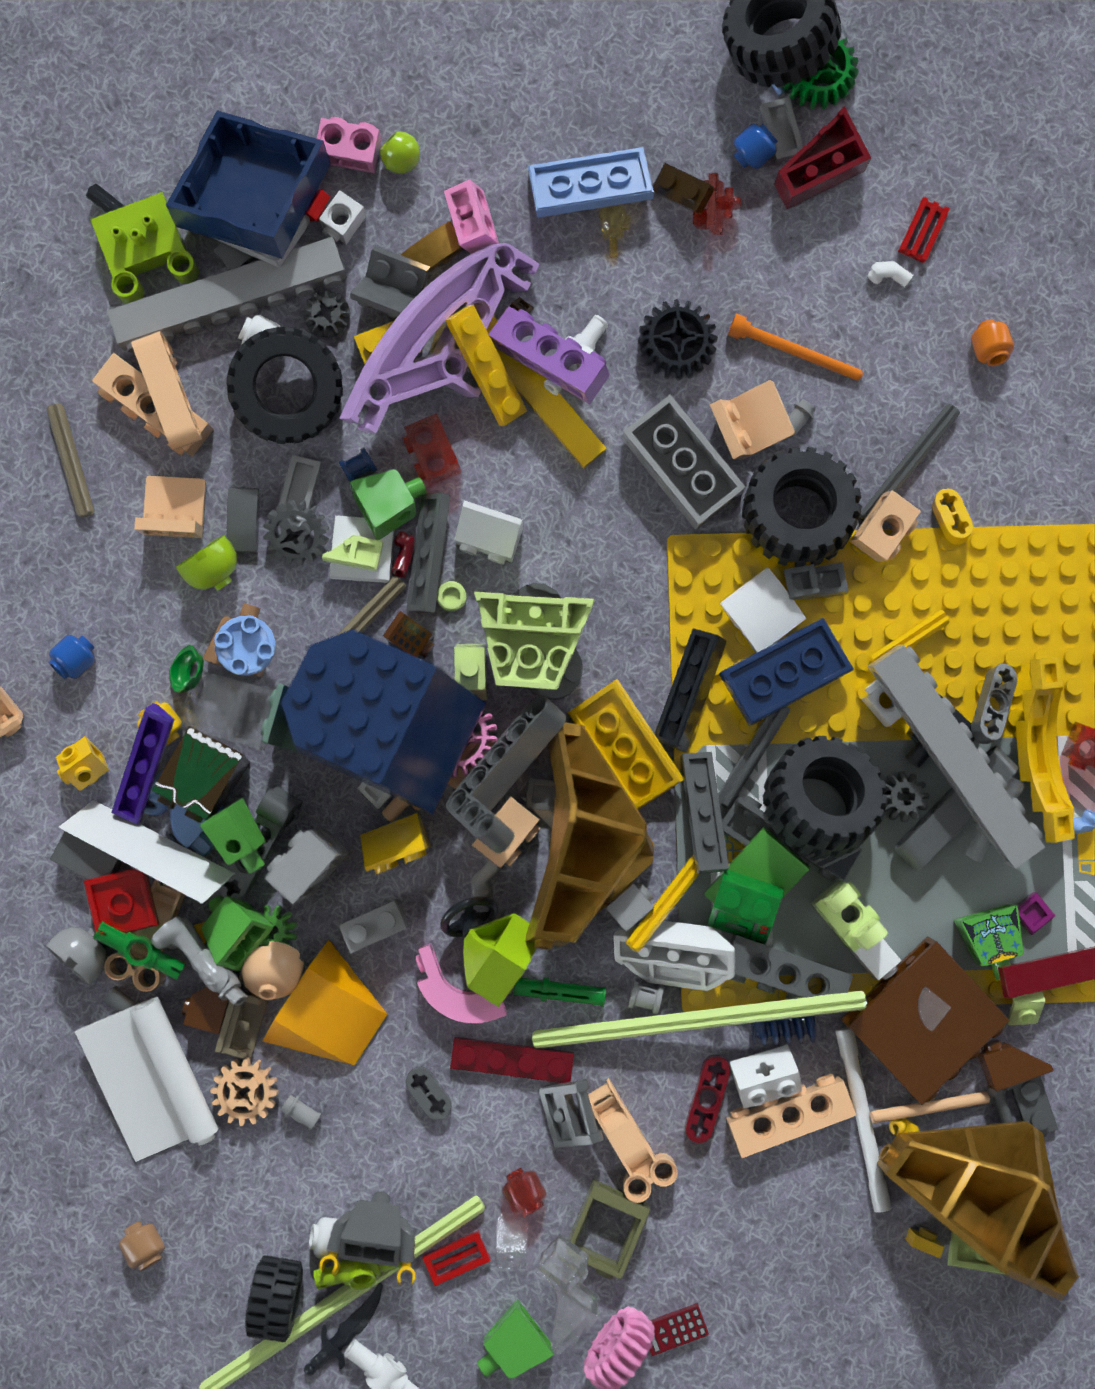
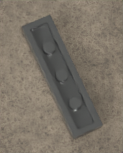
M426 493L421 497L406 611L435 613L447 516L449 513L450 495Z
M712 752L682 754L680 760L697 874L727 872L729 864Z

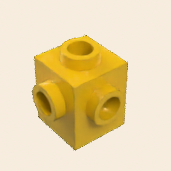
M86 736L73 745L67 746L56 756L60 768L57 770L59 777L65 784L69 785L71 783L79 791L95 783L99 777L109 771L104 755Z

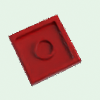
M133 868L83 881L95 932L100 931L98 927L102 921L124 933L160 925L147 874Z

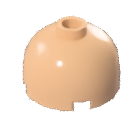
M269 941V946H258L246 958L241 968L242 979L246 988L251 993L264 1000L283 998L291 994L300 981L304 961L300 960V953L297 949L288 944Z

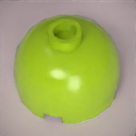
M225 535L207 544L208 546L192 554L176 566L180 576L190 586L202 590L215 587L218 591L232 581L229 576L236 569L237 554Z

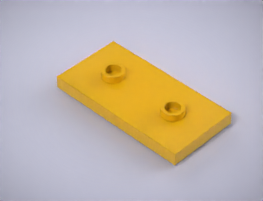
M618 679L567 712L575 724L585 726L586 731L637 809H640L684 780Z

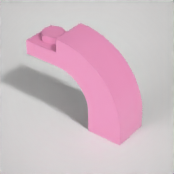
M432 943L418 949L420 955L416 956L419 970L421 973L426 972L428 977L419 979L417 984L424 998L434 1009L450 1019L464 1023H484L507 1016L504 1002L497 1007L474 991H463L452 986L443 976Z

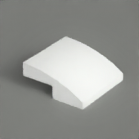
M335 516L332 550L344 543L343 541L352 535L375 539L365 518ZM395 530L380 539L384 544L377 572L331 563L330 579L388 583L391 576Z
M765 568L720 603L734 626L740 629L756 653L774 644L806 619L795 601L789 599L787 590L769 568Z

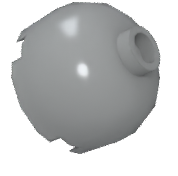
M80 927L62 929L49 940L45 947L83 982L91 985L103 972L105 961L107 960V952L101 945L102 942L93 939L96 933L93 928H90L88 931Z

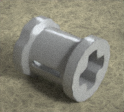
M634 981L628 1007L633 1008L637 1006L652 1010V1014L657 1015L664 988L653 989L641 986L639 982Z

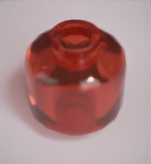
M519 1168L506 1176L508 1182L502 1187V1194L514 1214H522L523 1217H526L544 1206L543 1200L546 1198L547 1193L535 1171L524 1172L522 1168Z

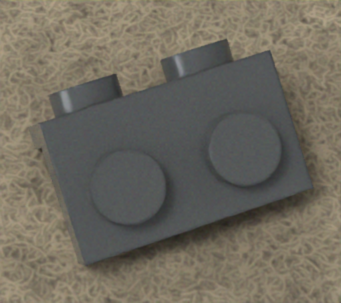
M746 795L745 799L737 797L722 819L724 833L744 846L763 827L781 842L784 839L782 834L777 835L772 827L775 825L773 820L768 821L765 812L760 810L762 804Z

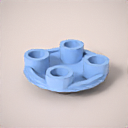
M251 615L230 619L220 628L214 638L218 661L226 670L236 675L250 676L261 672L270 664L275 654L276 641L272 630L264 621Z

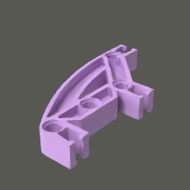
M499 243L481 248L438 276L409 303L385 332L366 362L339 419L349 424L358 423L360 418L357 416L365 404L368 406V411L363 424H359L358 429L365 433H376L389 404L444 385L465 397H479L481 393L480 388L472 387L462 379L466 371L471 373V377L474 376L447 324L433 354L418 359L415 358L445 319L468 305H474L487 330L505 291L504 286L514 292L528 291L531 284L527 280L522 281L514 275L512 268L517 266L520 268V272L533 275L536 273L539 263L510 244ZM496 253L500 257L499 266L495 262ZM447 359L451 363V370L449 373L445 369V363ZM372 384H374L377 388V396L375 397V399H373L370 395V387L372 386Z

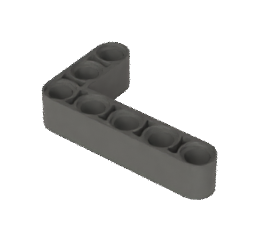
M539 695L529 702L454 790L446 803L447 811L476 838L496 853L505 851L511 845L514 839V832L491 810L558 733L566 720V715L545 695Z

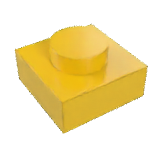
M920 1227L919 1231L909 1228L905 1239L911 1247L941 1258L944 1246L937 1239L938 1235L923 1227Z

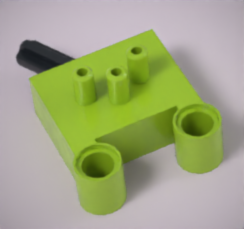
M98 184L88 188L86 193L87 199L105 212V214L90 220L112 275V290L123 303L128 304L144 297V287L136 278V275L167 264L172 275L182 284L192 283L198 278L199 267L191 254L188 253L181 232L176 227L166 207L168 200L163 192L125 206ZM182 263H190L186 271L177 272L178 267ZM127 284H134L131 292L122 293L123 288Z

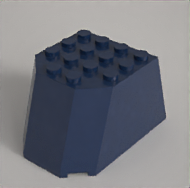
M354 629L310 645L281 702L294 744L299 753L432 815L486 706L484 701L437 666Z

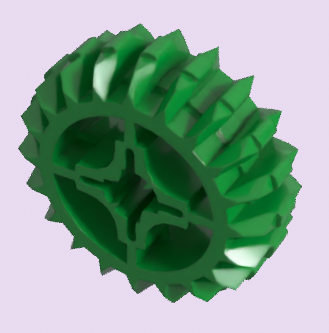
M847 37L838 41V46L832 55L837 60L841 70L838 69V65L832 62L830 57L827 64L822 67V71H818L816 76L813 75L810 78L807 76V82L802 78L800 83L794 85L791 82L787 83L786 87H783L784 91L792 89L790 93L791 100L797 96L801 97L799 101L800 107L806 101L811 102L810 108L813 110L817 102H820L824 110L829 102L833 106L837 105L840 98L845 99L849 94L848 90L854 88L856 83L854 79L857 78L859 73L856 68L859 61L858 57H853L854 47H846L848 43ZM821 83H825V84H828L829 86L819 87V86H817V85H818V84H821Z

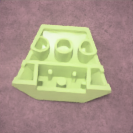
M474 592L480 609L481 623L487 639V649L496 685L558 690L595 599L564 597L563 599Z

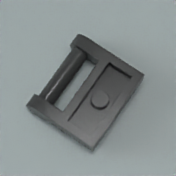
M1041 1076L997 1092L990 1086L986 1087L989 1097L994 1099L1001 1123L1014 1122L1005 1097V1093L1011 1090L1021 1121L1029 1122L1043 1134L1058 1130Z
M587 1079L546 1085L539 1088L555 1148L590 1145L604 1140L602 1131L598 1130L587 1092L590 1088ZM574 1093L576 1094L586 1133H582L572 1096Z

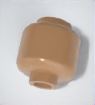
M138 1221L124 1230L126 1236L120 1240L119 1248L130 1268H139L140 1271H143L162 1259L161 1254L165 1250V1244L154 1224L142 1225L141 1221Z

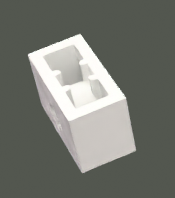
M788 1045L730 1061L733 1079L744 1109L802 1092L799 1071Z

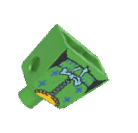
M1005 904L954 919L955 925L975 964L982 967L991 965L996 980H1000L998 967L1011 965L1009 959L1023 955L1017 905Z

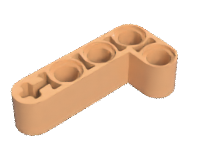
M159 331L132 341L134 353L172 450L202 440L175 367L177 361L172 356L174 353L168 340Z

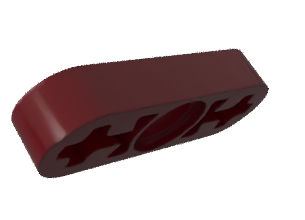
M710 1055L704 1060L685 1121V1132L688 1138L695 1143L706 1142L712 1136L730 1076V1065L720 1055ZM716 1061H719L721 1068L724 1069L723 1074L718 1073L716 1075L715 1083L721 1084L719 1089L711 1084H703L704 1079L709 1082L711 1081L712 1072L708 1067L709 1065L714 1066ZM711 1090L715 1093L716 1101L712 1106L705 1107L699 1103V1095L703 1091ZM696 1108L706 1114L712 1113L711 1118H708L706 1115L704 1116L703 1126L707 1130L706 1132L701 1131L699 1136H696L694 1129L691 1128V1125L697 1124L700 1118L699 1113H694Z

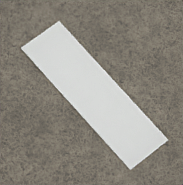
M91 801L59 826L60 829L202 904L235 874L141 824L137 825L112 814V809L97 801Z

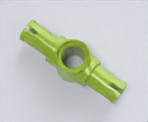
M344 1259L340 1261V1271L335 1276L332 1275L334 1266L326 1267L324 1273L320 1269L314 1270V1281L318 1290L344 1283L345 1286L349 1285L355 1290H363L375 1285L376 1277L382 1276V1272L402 1268V1262H399L398 1267Z

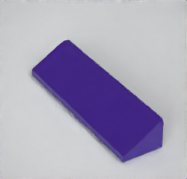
M155 703L150 704L144 710L111 811L112 814L137 825L141 822L175 720Z

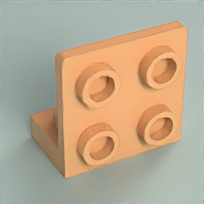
M771 380L731 400L720 399L710 404L733 459L744 460L795 434L774 382Z
M147 476L143 518L135 517L134 529L142 535L202 538L206 481L199 478Z

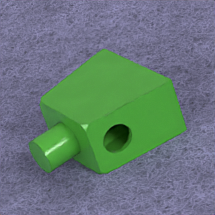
M394 469L350 482L352 496L376 540L382 539L416 516L414 499L427 493L420 477L404 483L399 472Z
M243 798L200 824L205 834L228 865L240 859L249 874L265 865L256 850L265 842V839Z
M217 896L209 902L208 907L212 914L203 924L202 932L216 965L239 971L249 954L261 944L273 929V926L248 902L230 896Z
M517 1299L484 1336L483 1344L488 1353L479 1359L477 1364L486 1377H489L501 1368L509 1379H513L551 1358L554 1355V1345Z

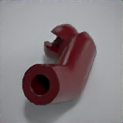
M399 531L394 538V544L399 546L400 550L392 568V573L398 577H405L412 561L415 539L411 533L407 534L404 531Z

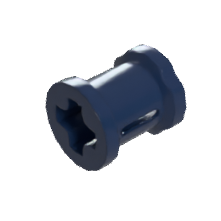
M364 447L360 449L359 454L349 460L339 461L350 482L370 471H377L375 464Z

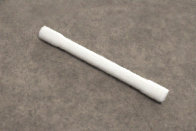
M848 1027L836 1029L839 1051L844 1062L852 1104L857 1115L855 1118L869 1179L868 1186L874 1212H886L892 1209L883 1171L877 1164L879 1152L873 1124L870 1119V1110L858 1059L859 1052L855 1034Z

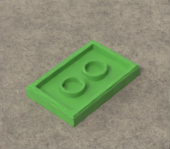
M763 827L729 864L728 870L784 888L783 899L810 870V866ZM724 872L704 892V895L713 903L715 902Z

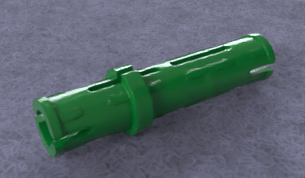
M520 977L514 985L513 996L540 998L541 1002H546L547 999L604 1007L606 987L549 981L547 977H543L542 980Z

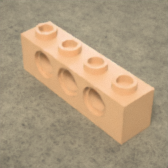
M113 352L92 380L99 387L97 393L110 403L115 399L123 406L120 410L135 421L139 417L145 421L144 428L155 437L159 438L161 434L165 436L157 411L150 414L146 413L147 405L153 401L143 374ZM130 384L134 385V390L130 395H122L124 387ZM194 412L193 415L202 440L174 450L181 456L186 452L193 457L214 430L208 422Z
M833 1074L824 1075L816 1079L817 1084L807 1088L805 1085H801L802 1092L795 1093L790 1097H782L765 1102L751 1109H744L742 1106L732 1110V1116L727 1117L726 1120L741 1158L857 1116L844 1080L839 1076L834 1077ZM817 1096H823L825 1098L824 1106L819 1110L811 1109V1101ZM787 1107H795L797 1109L796 1116L792 1120H784L782 1118L783 1111ZM758 1118H767L769 1123L765 1130H754V1122Z

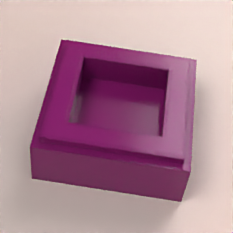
M1037 892L1031 893L1017 905L1020 923L1031 935L1055 917V914Z

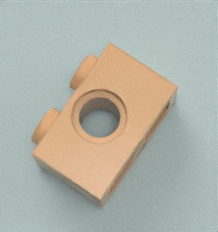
M893 490L885 492L881 495L850 542L877 562L887 561L888 559L892 560L901 549L899 542L904 535L908 536L917 526L918 521L916 518L921 511ZM884 521H888L892 525L890 536L883 532L882 526Z

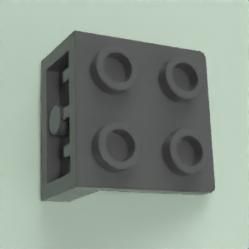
M375 246L371 251L366 276L351 291L349 298L357 301L363 307L376 308L385 312L387 316L396 319L425 288L430 267Z

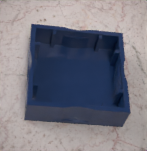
M217 110L199 143L193 161L183 172L166 207L178 228L283 259L331 164L324 141L288 130L268 128L253 120Z

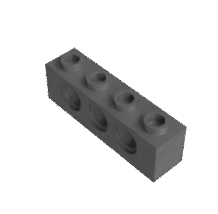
M737 935L732 936L730 944L735 948V976L732 978L734 981L745 984L746 978L758 982L756 988L774 994L775 989L787 992L785 997L787 999L847 993L849 991L853 978L851 974ZM757 956L762 958L765 964L764 970L760 974L752 973L749 967L750 961ZM787 966L793 971V979L790 983L783 984L779 980V971ZM813 977H818L822 982V989L817 994H812L808 989V982Z

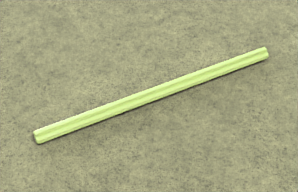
M855 991L535 1030L532 1034L534 1048H546L862 1010L866 1008L867 1004L864 992Z
M478 1196L472 1197L415 1236V1258L484 1212L485 1206ZM400 1268L382 1272V1276L376 1277L375 1285H377L378 1283L392 1275ZM343 1285L295 1318L292 1332L285 1343L264 1339L204 1380L199 1389H225L375 1285L363 1290H355L349 1285Z

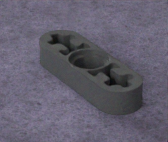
M999 664L990 669L986 674L971 725L973 737L981 744H989L999 739L1003 734L1017 685V674L1008 664ZM990 696L998 701V711L990 705Z

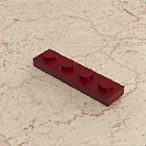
M454 1037L450 1069L566 1083L571 1082L574 1052Z

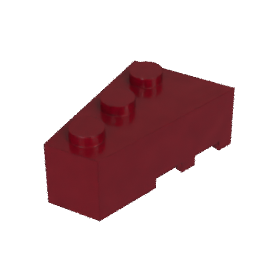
M845 106L807 145H804L778 171L774 186L787 210L865 172L872 157Z

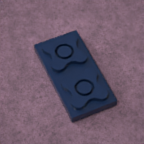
M822 618L721 671L719 675L748 726H751L852 672L854 668L825 619Z

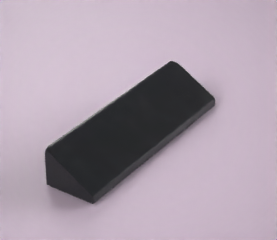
M695 628L692 629L655 731V736L661 744L687 752L726 645V640L719 635Z

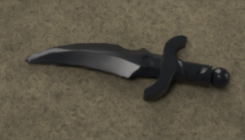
M378 1283L373 1293L356 1312L339 1324L336 1334L331 1339L327 1335V1325L322 1326L321 1341L324 1347L304 1367L306 1375H314L316 1370L320 1369L331 1356L339 1360V1369L344 1368L345 1356L341 1349L346 1345H350L353 1337L361 1333L371 1320L380 1302L382 1283Z

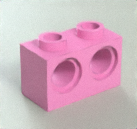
M331 117L330 119L321 118L317 139L324 141L331 162L330 165L375 173L382 141L379 129L372 124L364 122L359 123V125L347 123V121L338 117ZM332 137L341 138L337 144L328 143ZM362 142L370 144L365 150L356 148Z
M469 179L444 191L459 246L472 254L485 246L499 244L484 191Z

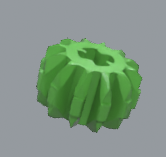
M270 905L263 906V914L258 911L268 922L273 923V927L277 926L278 928L274 938H270L272 934H269L260 945L269 946V941L290 945L286 939H297L295 933L289 932V929H294L298 926L297 922L288 924L286 921L292 916L291 911L280 916L282 913L281 905H277L274 912H272Z

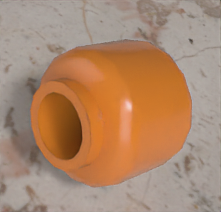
M986 320L980 323L977 327L978 329L971 336V343L977 360L988 366H997L1009 360L1014 350V341L1009 327L1004 322H995L994 320Z

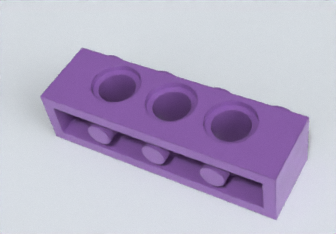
M508 306L489 333L495 348L588 404L593 401L610 376L606 360L596 352H591V354L585 352L577 341L570 337L566 340L558 336V332L546 323H543L541 326L534 321V318L528 312L522 309L516 311ZM533 335L529 341L521 342L525 336ZM549 350H557L553 355L545 356ZM573 364H581L577 370H569Z

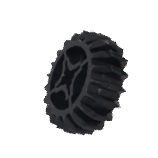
M676 299L672 308H670L667 301L663 302L662 311L657 307L652 308L653 317L646 315L644 317L646 325H642L639 328V333L643 336L639 337L637 342L638 345L645 346L640 349V356H649L645 361L646 366L656 363L653 371L655 374H658L661 369L666 370L664 374L665 379H669L671 372H676V380H681L683 371H685L689 379L693 377V369L698 373L703 372V364L709 365L712 359L709 355L715 354L717 349L712 344L717 342L718 336L710 334L715 331L716 326L715 324H706L710 319V315L704 314L700 316L701 306H697L694 311L691 310L690 301H686L685 306L680 307V301ZM672 320V328L669 331L661 332V335H654L655 330L662 323ZM683 320L691 323L698 330L699 334H696V331L687 330L683 325ZM676 329H678V335L681 336L680 340L683 339L679 351L678 344L674 343L675 340L671 341L674 338ZM701 344V349L696 355L683 360L685 349ZM659 345L660 348L669 350L672 353L673 360L663 356L656 346Z

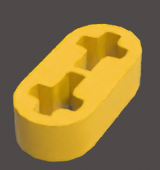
M952 489L940 490L932 503L934 515L947 541L956 545L963 544L973 532V522L958 492ZM943 499H945L947 503L952 502L950 510L947 505H941ZM955 523L958 528H964L962 534L958 530H952Z

